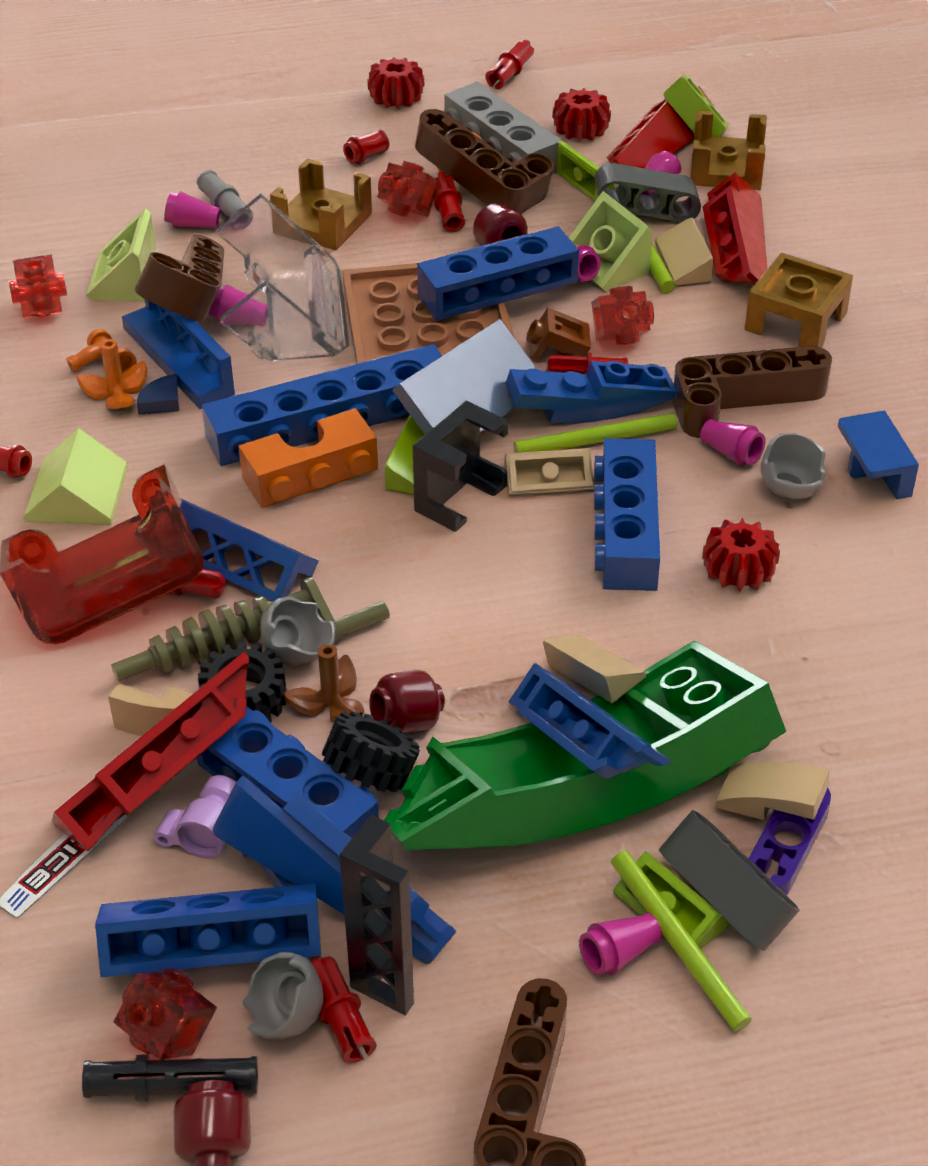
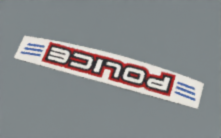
M123 812L88 852L64 834L0 898V907L18 918L128 818L127 815Z

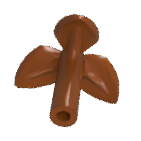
M323 644L318 648L321 689L316 691L308 687H301L286 691L283 694L287 704L294 710L306 715L315 716L326 707H329L330 721L334 722L337 715L340 716L342 712H347L348 714L351 711L358 712L361 716L365 712L363 705L358 700L342 698L355 691L357 677L351 658L348 655H343L338 659L337 648L333 644Z

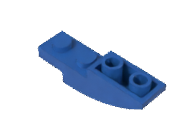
M591 361L587 374L573 371L561 373L538 369H510L506 380L516 408L544 409L550 423H584L615 419L656 407L674 399L677 394L666 367L656 364L635 365L623 364L618 361Z

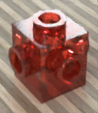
M403 161L402 166L389 162L386 172L379 179L377 198L388 204L387 210L394 214L408 217L409 212L429 217L440 182L428 173H424V168L415 163Z
M52 254L13 260L16 280L9 281L13 304L21 303L23 318L46 317L50 314L61 313L60 297L67 296L64 274H55Z
M632 286L612 288L609 290L610 295L598 296L591 302L596 341L616 339V345L640 342L639 336L651 330L650 325L654 323L652 302L647 301L645 291L633 292Z
M164 969L160 972L139 973L126 987L122 996L123 1003L113 1023L130 1036L129 1041L135 1048L144 1053L154 1055L158 1060L184 1057L194 1054L217 1006L192 988L194 985L193 981L180 971Z

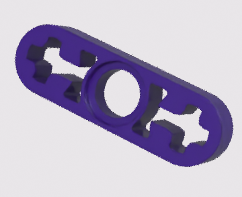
M828 788L814 820L774 810L749 857L765 875L771 866L772 859L779 863L777 875L774 874L771 880L786 895L789 894L827 819L831 802V793ZM781 831H790L797 834L802 842L795 846H787L778 842L774 835Z

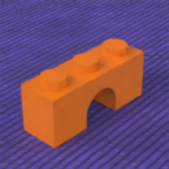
M356 408L317 420L319 443L311 447L296 448L289 446L278 433L238 446L242 479L261 508L378 470L377 437Z

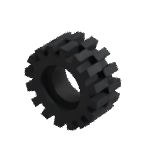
M237 642L238 649L231 650L230 645L227 644L221 647L222 655L215 651L208 655L209 662L203 661L200 665L201 673H198L199 688L240 654L245 652L249 656L246 681L258 684L256 687L245 691V698H247L246 707L252 711H260L267 717L270 723L272 722L271 714L278 717L282 713V705L286 706V701L283 697V694L287 691L285 669L283 668V661L280 656L275 658V651L268 647L262 653V644L253 643L251 649H246V642Z
M351 711L350 714L342 712L340 716L337 715L322 750V756H324L326 764L333 765L332 770L337 774L345 773V779L351 782L356 779L361 782V786L368 789L370 785H373L377 791L385 792L387 788L390 792H397L398 789L402 790L419 755L420 747L418 743L413 742L414 738L409 734H402L403 730L401 728L388 726V721L380 719V721L374 720L373 715L364 714L362 717L358 712Z

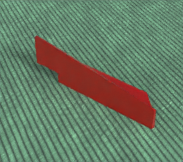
M698 86V88L701 90V92L705 95V93H704L703 90L700 88V86ZM664 99L655 104L606 158L610 163L645 168L654 154L664 151L672 154L694 139V132L669 102Z
M734 172L707 193L710 201L702 206L716 275L725 283L755 285L768 269L762 200L760 195Z
M245 652L240 654L95 774L92 781L54 811L52 822L86 852L93 848L123 812L127 817L243 720L246 715L247 698H245L249 656Z

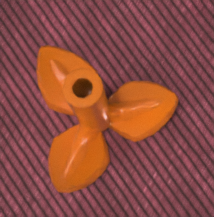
M114 339L103 340L100 346L106 379L95 375L77 374V382L82 391L93 399L100 400L110 397L105 404L109 409H121L132 406L135 403V399L126 393H135L142 389L147 378L146 363L141 361L122 373L117 342Z

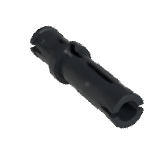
M149 1054L136 1055L133 1061L92 1062L91 1060H85L82 1072L83 1097L135 1096L136 1101H148L150 1095L187 1094L188 1086L208 1080L229 1081L234 1084V1090L256 1094L258 1090L257 1056H251V1058L150 1060ZM191 1075H225L223 1077L177 1078L178 1076ZM152 1076H165L164 1078H151V1079L140 1078V1077H152ZM120 1077H139L134 1079H118Z

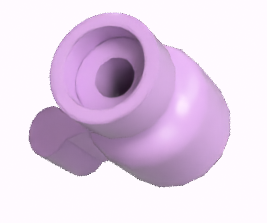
M223 775L211 776L204 785L199 799L191 802L185 810L172 809L165 814L154 834V841L162 847L180 845L188 853L197 857H216L221 853L225 842L214 835L213 827L236 781Z

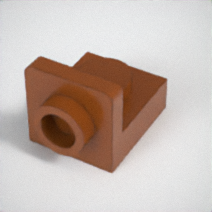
M548 307L540 320L535 319L531 323L527 332L526 340L530 343V358L539 361L548 345L554 347L560 353L583 357L591 349L588 323Z

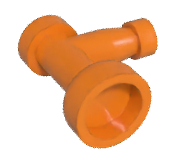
M104 329L93 330L87 337L88 347L81 350L75 356L71 355L66 358L70 369L76 372L81 369V366L101 358L100 344L103 340L112 339L110 334ZM118 347L123 373L134 364H137V359L129 349Z

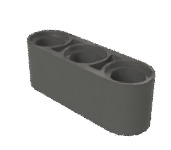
M616 163L602 165L595 174L594 181L598 197L604 191L632 214L683 222L689 218L695 219L701 211V202L695 183L687 176ZM611 184H619L614 189H606ZM647 190L654 191L649 195H641L643 192ZM688 196L684 201H676L680 197Z
M692 810L659 848L663 857L745 939L762 951L769 947L800 911L798 906L715 825L695 810Z

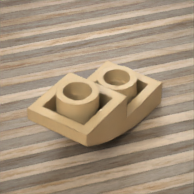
M118 683L108 695L114 728L142 736L194 692H188L170 685L162 697L158 698L148 691L136 690Z
M754 762L734 765L716 799V808L765 820L771 808L814 820L829 785L830 770L785 762Z

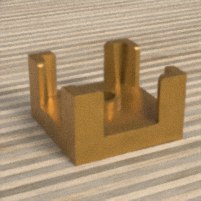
M696 111L690 175L695 186L716 187L736 172L754 190H761L766 151L764 141L767 115L751 114L748 120L747 138L712 136L713 112Z
M307 158L298 168L300 192L289 203L287 196L283 194L282 187H277L270 194L273 232L337 251L372 214L371 176L356 172L353 175L354 196L325 188L323 164Z
M781 252L749 291L744 330L762 335L765 328L766 312L768 311L802 323L799 347L817 346L822 348L825 342L828 318L832 313H835V320L841 322L847 314L853 275Z

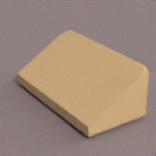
M694 218L684 220L655 238V245L675 286L711 282L713 257Z
M590 448L506 453L504 467L507 471L509 496L594 491Z
M582 635L548 638L543 641L547 662L550 667L610 703L616 701L646 678L645 671Z

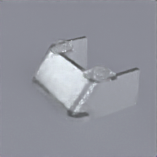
M259 194L217 229V235L244 257L245 277L256 288L220 317V323L249 345L251 351L260 359L281 361L335 357L349 346L340 268L329 252L265 196Z

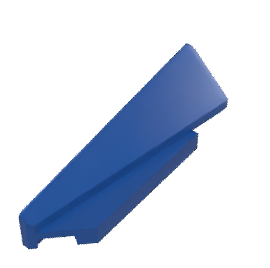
M535 662L508 701L519 709L518 713L589 769L605 779L645 763L665 766L671 762L669 758L576 688Z
M242 775L234 785L214 824V835L295 885L316 883L317 898L344 914L339 854L352 838L297 792L283 808H280ZM409 887L412 956L425 964H429L456 934V930L429 908L430 905Z

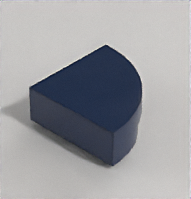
M176 374L160 377L147 384L141 390L137 398L138 414L179 411Z

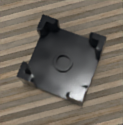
M467 400L412 445L414 511L454 532L467 522V517L443 504L461 488L469 484L491 496H496L507 486L506 469L480 457V427L504 438L508 435V420Z

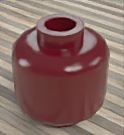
M494 203L482 208L477 214L473 223V234L478 244L484 246L528 234V226L525 218L518 211L504 204Z
M417 669L390 673L383 676L378 681L375 689L372 690L369 699L370 712L374 720L388 721V726L401 728L403 730L402 734L420 733L433 728L445 705V697L441 686L435 683L426 671Z
M208 1080L193 1083L188 1086V1093L178 1098L175 1102L173 1110L174 1150L181 1159L193 1162L195 1166H231V1160L246 1154L251 1144L250 1106L247 1097L241 1092L234 1090L232 1082Z

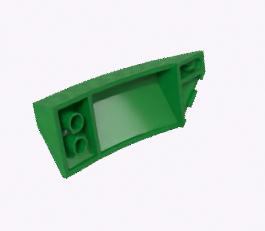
M692 641L645 669L646 678L613 703L599 695L590 699L671 760L669 764L655 766L645 763L605 779L589 769L532 723L484 736L440 743L432 736L426 747L429 753L428 760L425 765L415 766L401 790L405 800L400 808L390 809L384 821L391 824L392 837L405 850L519 846L569 836L610 824L650 809L711 778L721 776L730 769V766L751 753L765 749L772 740L787 731L768 682L698 642Z

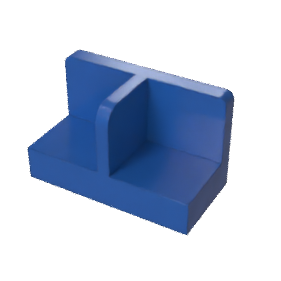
M886 411L840 418L838 429L851 448L848 465L850 476L852 478L867 476L871 479L883 477L896 499L912 497L919 463Z

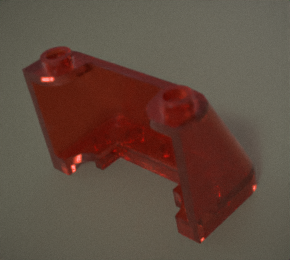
M164 464L137 478L132 487L131 495L139 515L58 552L52 539L40 530L29 529L21 531L1 541L0 575L29 628L38 640L53 645L69 641L191 583L200 575L204 565L202 551L175 484Z

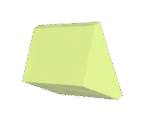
M603 191L569 237L574 245L591 246L599 255L601 262L600 270L592 281L603 290L609 291L649 274L653 229Z
M146 208L99 252L86 292V296L89 299L145 302V299L135 292V287L150 253L157 252L152 215Z
M80 428L76 429L43 458L24 515L25 521L112 525L127 471L126 461Z

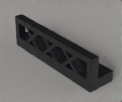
M370 815L339 854L350 987L406 1016L414 1005L409 871L393 864L391 824Z

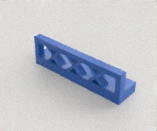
M146 299V307L122 316L123 329L167 375L176 374L178 387L199 409H202L201 404L235 395L231 356L196 321L165 309Z
M158 489L154 494L136 538L200 568L220 572L226 580L271 601L289 595L298 572L312 577L319 560ZM164 511L172 515L176 532L161 539L153 535ZM184 521L192 525L185 527ZM205 530L207 531L212 548L196 555L193 553L189 536ZM219 537L227 541L221 544ZM180 541L181 547L174 545V543ZM240 546L243 548L248 565L232 572L228 569L224 552ZM254 553L262 556L263 558L256 560ZM215 557L217 564L209 561V559ZM274 562L285 567L275 591L264 586L259 570ZM251 574L252 580H249L243 576Z

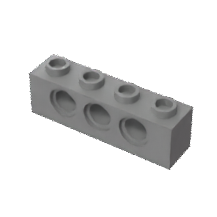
M479 82L444 94L443 112L450 115L471 132L477 133L484 142L512 163L527 154L540 153L548 156L553 161L552 175L557 173L558 142L562 140Z

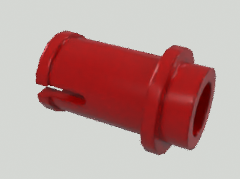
M379 129L360 138L356 136L350 137L343 146V152L350 163L362 164L367 157L387 151L390 143L387 134Z
M0 445V471L6 472L7 476L11 478L27 475L32 466L31 453L26 451L21 445H13L12 447Z

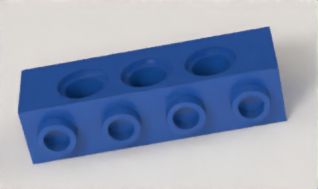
M557 226L417 263L418 296L437 321L578 283L579 250L562 229Z
M604 438L603 456H595L594 481H602V484H595L594 510H602V514H595L594 540H603V544H595V571H603V589L657 591L660 567L656 442L649 439Z
M246 707V715L243 720L197 758L198 765L212 776L223 775L237 782L243 775L280 808H283L297 792L351 838L354 837L370 815L379 818L378 801L368 789L362 786L357 787L340 773L337 774L332 770L333 765L326 764L324 760L321 761L307 751L296 737L292 735L287 736L275 728L267 717L258 710L252 711Z
M316 883L101 904L95 923L100 977L259 962L280 952L295 953L303 957L321 955Z

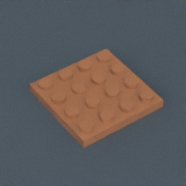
M417 263L342 270L343 287L357 364L435 344L443 356L499 319H501L514 337L505 302L436 321L418 296Z

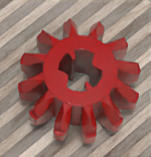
M393 57L391 60L381 59L379 63L371 65L369 79H367L370 97L374 99V103L384 104L385 108L396 106L399 109L403 105L412 106L413 102L421 100V94L425 86L423 70L418 67V62H408L405 57L402 59Z
M585 88L578 91L570 89L569 93H560L559 98L555 100L552 112L556 132L565 134L566 139L578 138L579 141L585 138L593 140L595 136H603L605 130L609 128V122L611 121L610 104L607 102V96L598 94L597 90L586 91Z
M741 518L739 523L735 524L724 519L721 527H711L702 553L704 566L708 571V578L719 579L721 588L734 585L739 592L744 586L758 590L762 582H771L780 557L779 543L775 542L774 531L762 530L760 522L752 525L747 524L743 518Z

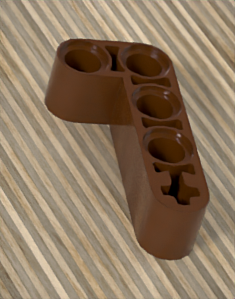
M428 109L420 114L415 148L418 153L444 171L445 174L452 175L457 183L486 205L501 203L522 214L546 198L554 168L553 161L548 156L540 153H530L512 163L442 110Z
M194 234L182 261L162 253L151 252L137 282L135 292L142 298L191 320L203 322L206 320L222 284L224 248L208 237Z
M804 346L683 358L675 365L674 386L677 394L673 399V405L681 428L689 436L700 438L702 427L706 421L712 419L719 422L720 409L821 399L827 393L832 355L827 350L817 346Z
M543 978L530 980L520 988L517 994L475 1138L474 1166H491L489 1163L497 1159L510 1162V1166H586L585 1156L575 1143L563 1138L539 1133L565 1038L567 995L564 989L555 981ZM539 1016L543 1017L542 1028L533 1026V1023L538 1021ZM524 1060H532L534 1062H537L538 1064L523 1065L519 1062ZM519 1109L525 1113L515 1116L506 1114L504 1111Z

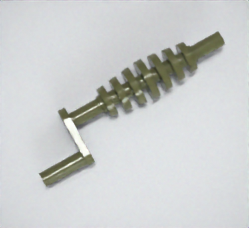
M311 577L300 581V591L285 596L294 597L300 601L317 603L318 614L321 619L333 621L335 624L334 643L340 641L343 636L390 618L387 605L384 601H381L335 620L316 582ZM263 596L252 598L253 609L245 600L235 602V615L228 605L216 607L217 619L210 609L198 613L200 627L196 620L190 617L182 622L184 636H182L176 626L166 630L167 643H164L160 635L154 636L149 639L150 647H148V650L111 664L113 674L118 682L152 668H159L162 674L173 672L172 660L177 662L180 669L189 668L192 666L190 653L194 655L198 664L201 665L203 661L209 662L208 646L212 652L215 651L222 655L221 647L225 646L227 641L231 649L236 650L238 649L237 642H244L242 633L247 641L252 643L260 638L259 626L261 616L274 601H267Z

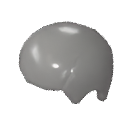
M796 433L779 434L770 440L762 458L760 468L764 483L778 496L791 500L810 498L822 487V482L827 474L824 471L825 451L813 440Z
M294 597L278 598L271 603L261 616L260 630L266 649L269 647L275 651V658L280 656L286 665L298 666L312 663L318 659V648L321 645L334 644L335 624L333 621L321 619L318 614L317 603L300 601Z
M280 952L262 960L251 976L248 996L243 999V1005L251 1012L254 1023L248 1026V1030L260 1037L284 1040L305 1033L319 1017L324 1003L322 983L313 964L306 957L289 952Z

